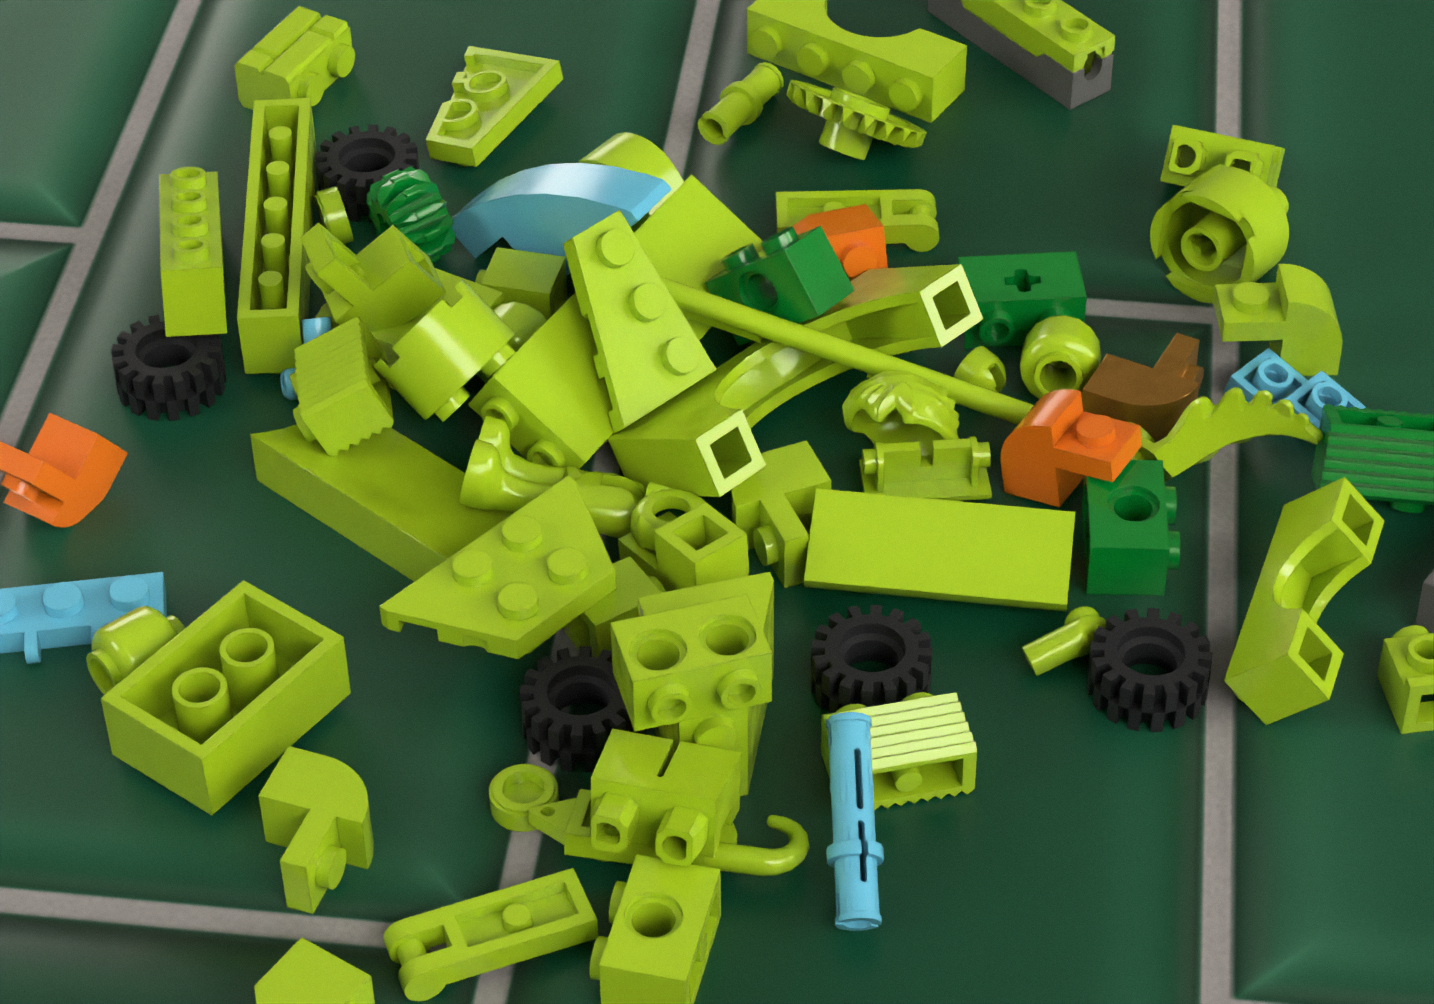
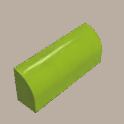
M816 488L804 573V586L807 588L1067 612L1076 512Z

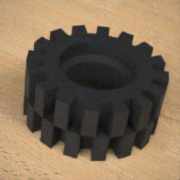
M368 124V131L360 132L359 126L349 127V135L347 136L338 131L332 134L333 142L324 140L321 143V151H317L315 156L319 191L336 186L346 213H349V221L359 222L361 215L368 216L369 223L373 222L369 218L370 208L366 202L371 184L382 180V176L397 169L402 171L411 166L416 170L419 169L418 151L415 142L410 143V136L404 132L397 136L396 128L387 126L384 132H379L378 125Z
M158 314L149 316L150 325L144 326L138 320L130 325L131 334L122 331L117 336L118 344H113L111 349L116 386L120 401L125 407L130 405L132 413L140 416L147 409L148 419L159 421L161 413H168L169 421L180 420V411L187 410L190 417L200 414V403L210 408L216 403L215 395L222 396L224 393V382H227L219 334L166 337L165 322H160ZM177 365V366H174V367L162 368V367H165V366Z
M870 605V614L861 615L859 606L847 608V619H844L838 612L829 616L828 627L820 624L815 631V640L812 639L811 691L815 693V702L820 709L829 706V713H835L841 707L849 704H862L870 707L899 702L914 693H930L933 648H931V638L928 632L921 633V623L913 617L903 624L904 612L893 608L889 617L883 616L882 605ZM862 661H877L885 663L892 668L880 672H865L857 670L850 665Z
M1136 608L1125 610L1124 622L1114 614L1106 619L1105 628L1098 626L1094 632L1093 641H1091L1087 691L1088 695H1093L1092 704L1098 712L1108 707L1107 719L1115 724L1123 716L1127 717V729L1139 731L1140 722H1150L1151 732H1163V725L1166 720L1169 721L1173 729L1184 726L1185 715L1192 720L1200 714L1201 705L1205 706L1207 700L1213 652H1209L1210 642L1207 636L1199 637L1200 627L1192 621L1186 626L1181 627L1182 615L1172 611L1167 620L1159 618V609L1148 608L1147 617L1139 618ZM1137 664H1151L1162 667L1170 673L1146 675L1138 673L1129 667Z
M580 646V656L571 657L569 649L564 648L557 650V662L554 663L546 655L537 661L538 671L529 668L524 675L525 685L521 684L520 687L524 739L527 738V747L534 755L540 751L541 762L549 766L557 758H560L561 770L573 772L575 762H584L585 773L593 772L596 767V761L600 758L612 728L643 734V730L634 731L613 674L612 651L603 649L599 657H592V646ZM576 703H593L604 707L602 710L588 715H572L560 711Z

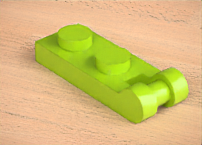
M927 190L776 192L777 233L793 226L810 214L866 204L884 226L885 244L906 243L914 251L925 252L935 248L940 239L938 222L935 220L937 215L935 197Z
M574 868L401 919L386 929L383 941L391 960L401 964L398 979L406 998L419 1002L435 997L447 984L597 939L598 921ZM443 943L447 946L446 948L427 953L430 947Z

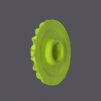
M790 80L786 94L790 101L798 107L826 119L818 141L825 147L860 160H865L873 138L905 148H915L923 144L927 131L909 121L890 114V108L878 102L840 88L833 87L831 91L802 81Z

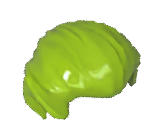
M889 370L876 374L854 387L842 404L844 423L847 429L857 433H864L873 444L874 442H882L883 444L920 441L921 455H932L933 440L959 439L957 433L960 424L958 421L959 413L954 410L955 400L947 397L945 387L937 386L924 377L910 371Z

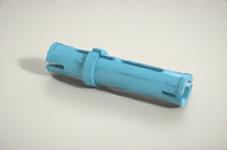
M858 712L838 713L826 719L833 844L827 847L826 857L827 864L834 868L835 926L848 931L870 930L882 924V916L879 912L877 866L884 862V849L881 843L876 842L874 782L870 734L872 719L869 715Z

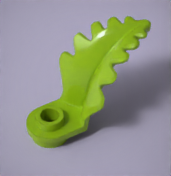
M1233 387L1223 395L1216 405H1213L1211 400L1205 396L1198 397L1192 401L1183 411L1168 435L1156 443L1150 434L1140 427L1142 446L1131 460H1163L1164 482L1166 483L1189 467L1212 459L1222 447L1229 444L1245 443L1258 436L1284 435L1318 445L1324 436L1322 431L1310 422L1306 413H1299L1298 415L1294 413L1293 404L1290 400L1282 399L1277 403H1272V394L1267 390L1258 391L1250 402H1247L1243 391L1239 387Z

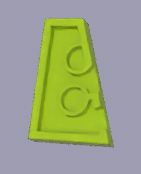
M468 46L464 55L466 67L463 72H456L452 81L454 93L451 100L442 103L426 138L430 159L456 163L464 167H477L563 80L559 60Z
M620 210L563 243L581 314L590 321L598 354L593 356L598 377L599 379L605 378L613 410L609 411L608 414L614 434L717 370Z

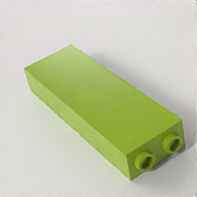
M692 174L634 232L661 277L707 293L710 292L705 282L725 269L721 262L723 257L750 243L754 244L757 251L763 249L761 246L763 241ZM576 292L489 379L468 405L482 417L483 421L486 415L504 419L510 431V444L528 461L547 466H575L580 469L613 434L608 414L609 411L613 410L605 378L599 379L593 359V356L598 354L590 321L581 314ZM686 318L699 340L712 327Z

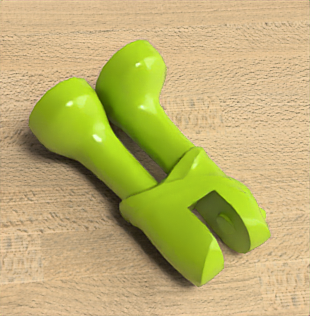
M486 415L479 438L476 439L460 492L459 504L482 511L516 512L569 475L575 479L598 533L621 538L631 532V512L636 504L645 497L646 489L643 484L614 473L588 472L575 466H547L528 461L514 454L511 450L510 431L507 422L504 419Z

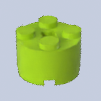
M1221 164L1215 165L1202 173L1157 210L1150 228V243L1155 259L1162 256L1165 264L1171 271L1166 277L1176 289L1192 299L1213 304L1215 284L1256 282L1282 259L1289 241V224L1286 216L1289 210L1287 197L1280 189L1268 186L1264 181L1248 171Z
M463 279L454 287L462 298L453 306L443 298L391 348L400 358L390 365L382 357L373 365V368L424 420L435 414L444 422L470 397V393L463 386L479 370L489 378L515 353L514 349L507 343L514 336L515 332Z

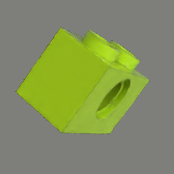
M636 854L627 882L617 881L613 888L609 906V923L612 924L609 936L597 937L591 955L590 979L600 981L601 1004H694L721 918V869L691 864L689 867L664 863L661 858Z

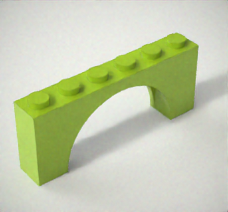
M962 264L869 269L850 281L855 290L820 316L799 324L892 356L914 350L943 347L983 320ZM762 338L761 343L756 342L717 367L716 371L609 437L608 441L624 477L643 484L645 489L649 482H653L672 489L690 491L698 496L721 497L766 466L751 431V428L757 422L792 397L853 368Z

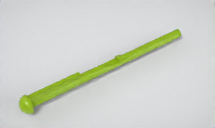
M661 277L686 318L759 343H761L762 338H766L865 372L868 378L889 370L910 371L924 377L937 386L945 387L947 397L955 400V404L1016 425L1020 423L1034 406L1031 403Z

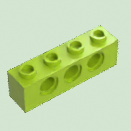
M181 167L173 170L170 174H159L160 271L166 337L227 334L218 171L205 172L204 169L199 167Z

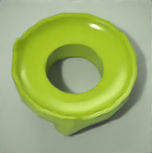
M649 482L645 497L636 504L631 512V534L642 549L647 548L655 551L654 530L670 522L661 520L655 515L665 509H679L687 513L705 503V500L690 491L672 489L661 484Z

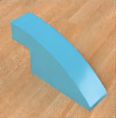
M588 163L549 164L525 169L498 180L479 193L452 217V228L455 232V237L474 259L503 237L514 250L564 256L566 259V276H568L570 269L563 243L618 210L622 212L631 227L668 194L672 188L663 179L615 166Z

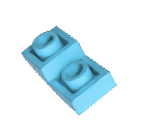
M1267 348L1231 375L1224 389V392H1227L1233 387H1239L1243 391L1247 402H1250L1258 391L1267 390L1272 394V403H1277L1282 399L1290 400L1293 404L1294 413L1297 415L1299 413H1306L1310 422L1317 428L1320 426L1324 405L1366 408L1322 370L1310 380H1307L1270 348Z

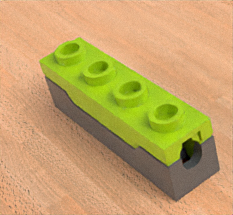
M928 0V12L1069 110L1111 90L1114 57L1112 51H1114L1115 35L1062 0Z

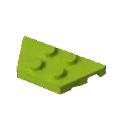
M568 475L379 606L381 622L388 630L397 632L402 630L405 622L437 629L438 641L462 647L479 646L486 649L488 653L520 659L616 589V575L614 566L575 479Z

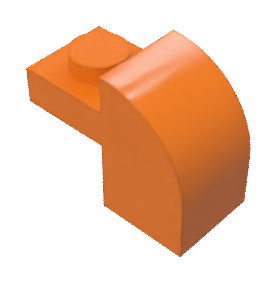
M1060 389L1049 392L1035 403L1002 445L1000 461L1004 493L1061 507L1084 478V475L1114 482L1142 446L1140 425L1113 419L1105 415L1084 412L1081 391Z
M49 412L29 453H25L0 441V472L5 474L0 485L9 490L3 503L55 527L65 528L73 526L80 522L105 498L128 452L101 435Z

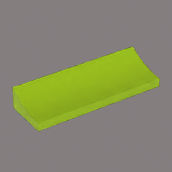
M297 424L283 429L250 434L257 481L414 582L514 513L499 510L482 511L460 505L459 498L465 473L393 428L383 427L381 434L372 433L370 440L361 438L359 445L350 444L348 451L339 449L337 456L328 455L317 439L309 442L303 436ZM539 644V645L536 646L534 649H532L531 651H529V652L527 653V655H529L531 652H533V651H534L536 648H538L541 644Z

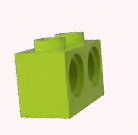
M748 594L610 622L613 674L634 731L662 725H672L685 720L731 710H741L750 706L772 702V651Z

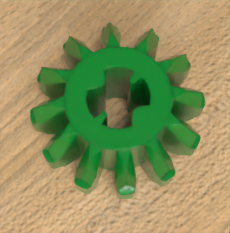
M411 166L402 171L397 169L382 176V180L371 184L366 202L370 208L369 218L375 225L376 235L380 236L389 227L394 225L428 255L432 263L440 260V256L451 251V246L455 243V232L452 228L453 218L449 215L446 208L447 201L442 199L437 184L430 181L427 173L421 169L416 170Z

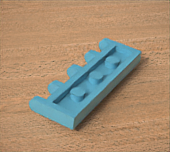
M163 572L0 589V654L24 651L27 664L41 663L42 649L91 644L97 629L135 608L145 605L150 606L167 617L166 586Z

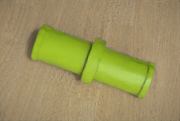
M762 62L757 64L742 81L729 84L721 92L720 101L709 111H706L698 120V129L703 138L711 144L721 145L740 126L749 125L761 115L763 105L772 96L778 94L779 90L784 86V79L778 68L771 63Z

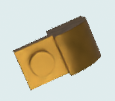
M1176 333L1154 368L1107 353L1083 388V411L1140 425L1150 434L1155 443L1163 439L1174 427L1186 407L1198 398V391L1204 374L1203 367L1197 366L1199 340Z

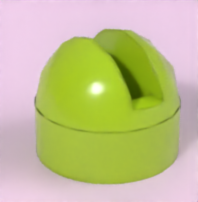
M984 346L973 349L962 360L953 376L996 392H1000L1003 389L1007 378L1004 364Z

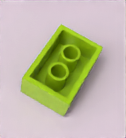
M243 580L101 697L112 755L208 814H215L283 754L288 746H292L351 694L344 637Z

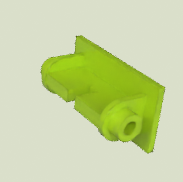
M969 436L967 439L933 440L932 455H921L920 441L883 444L882 442H874V449H862V459H859L864 493L951 501L992 499L987 467L991 465L989 442H977L976 436Z

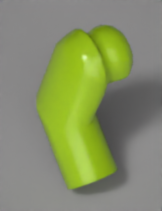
M1088 606L1078 607L1067 615L1065 625L1022 646L1023 653L1036 677L1069 660L1090 654L1094 632L1098 626L1105 628L1106 620L1099 617L1094 608Z

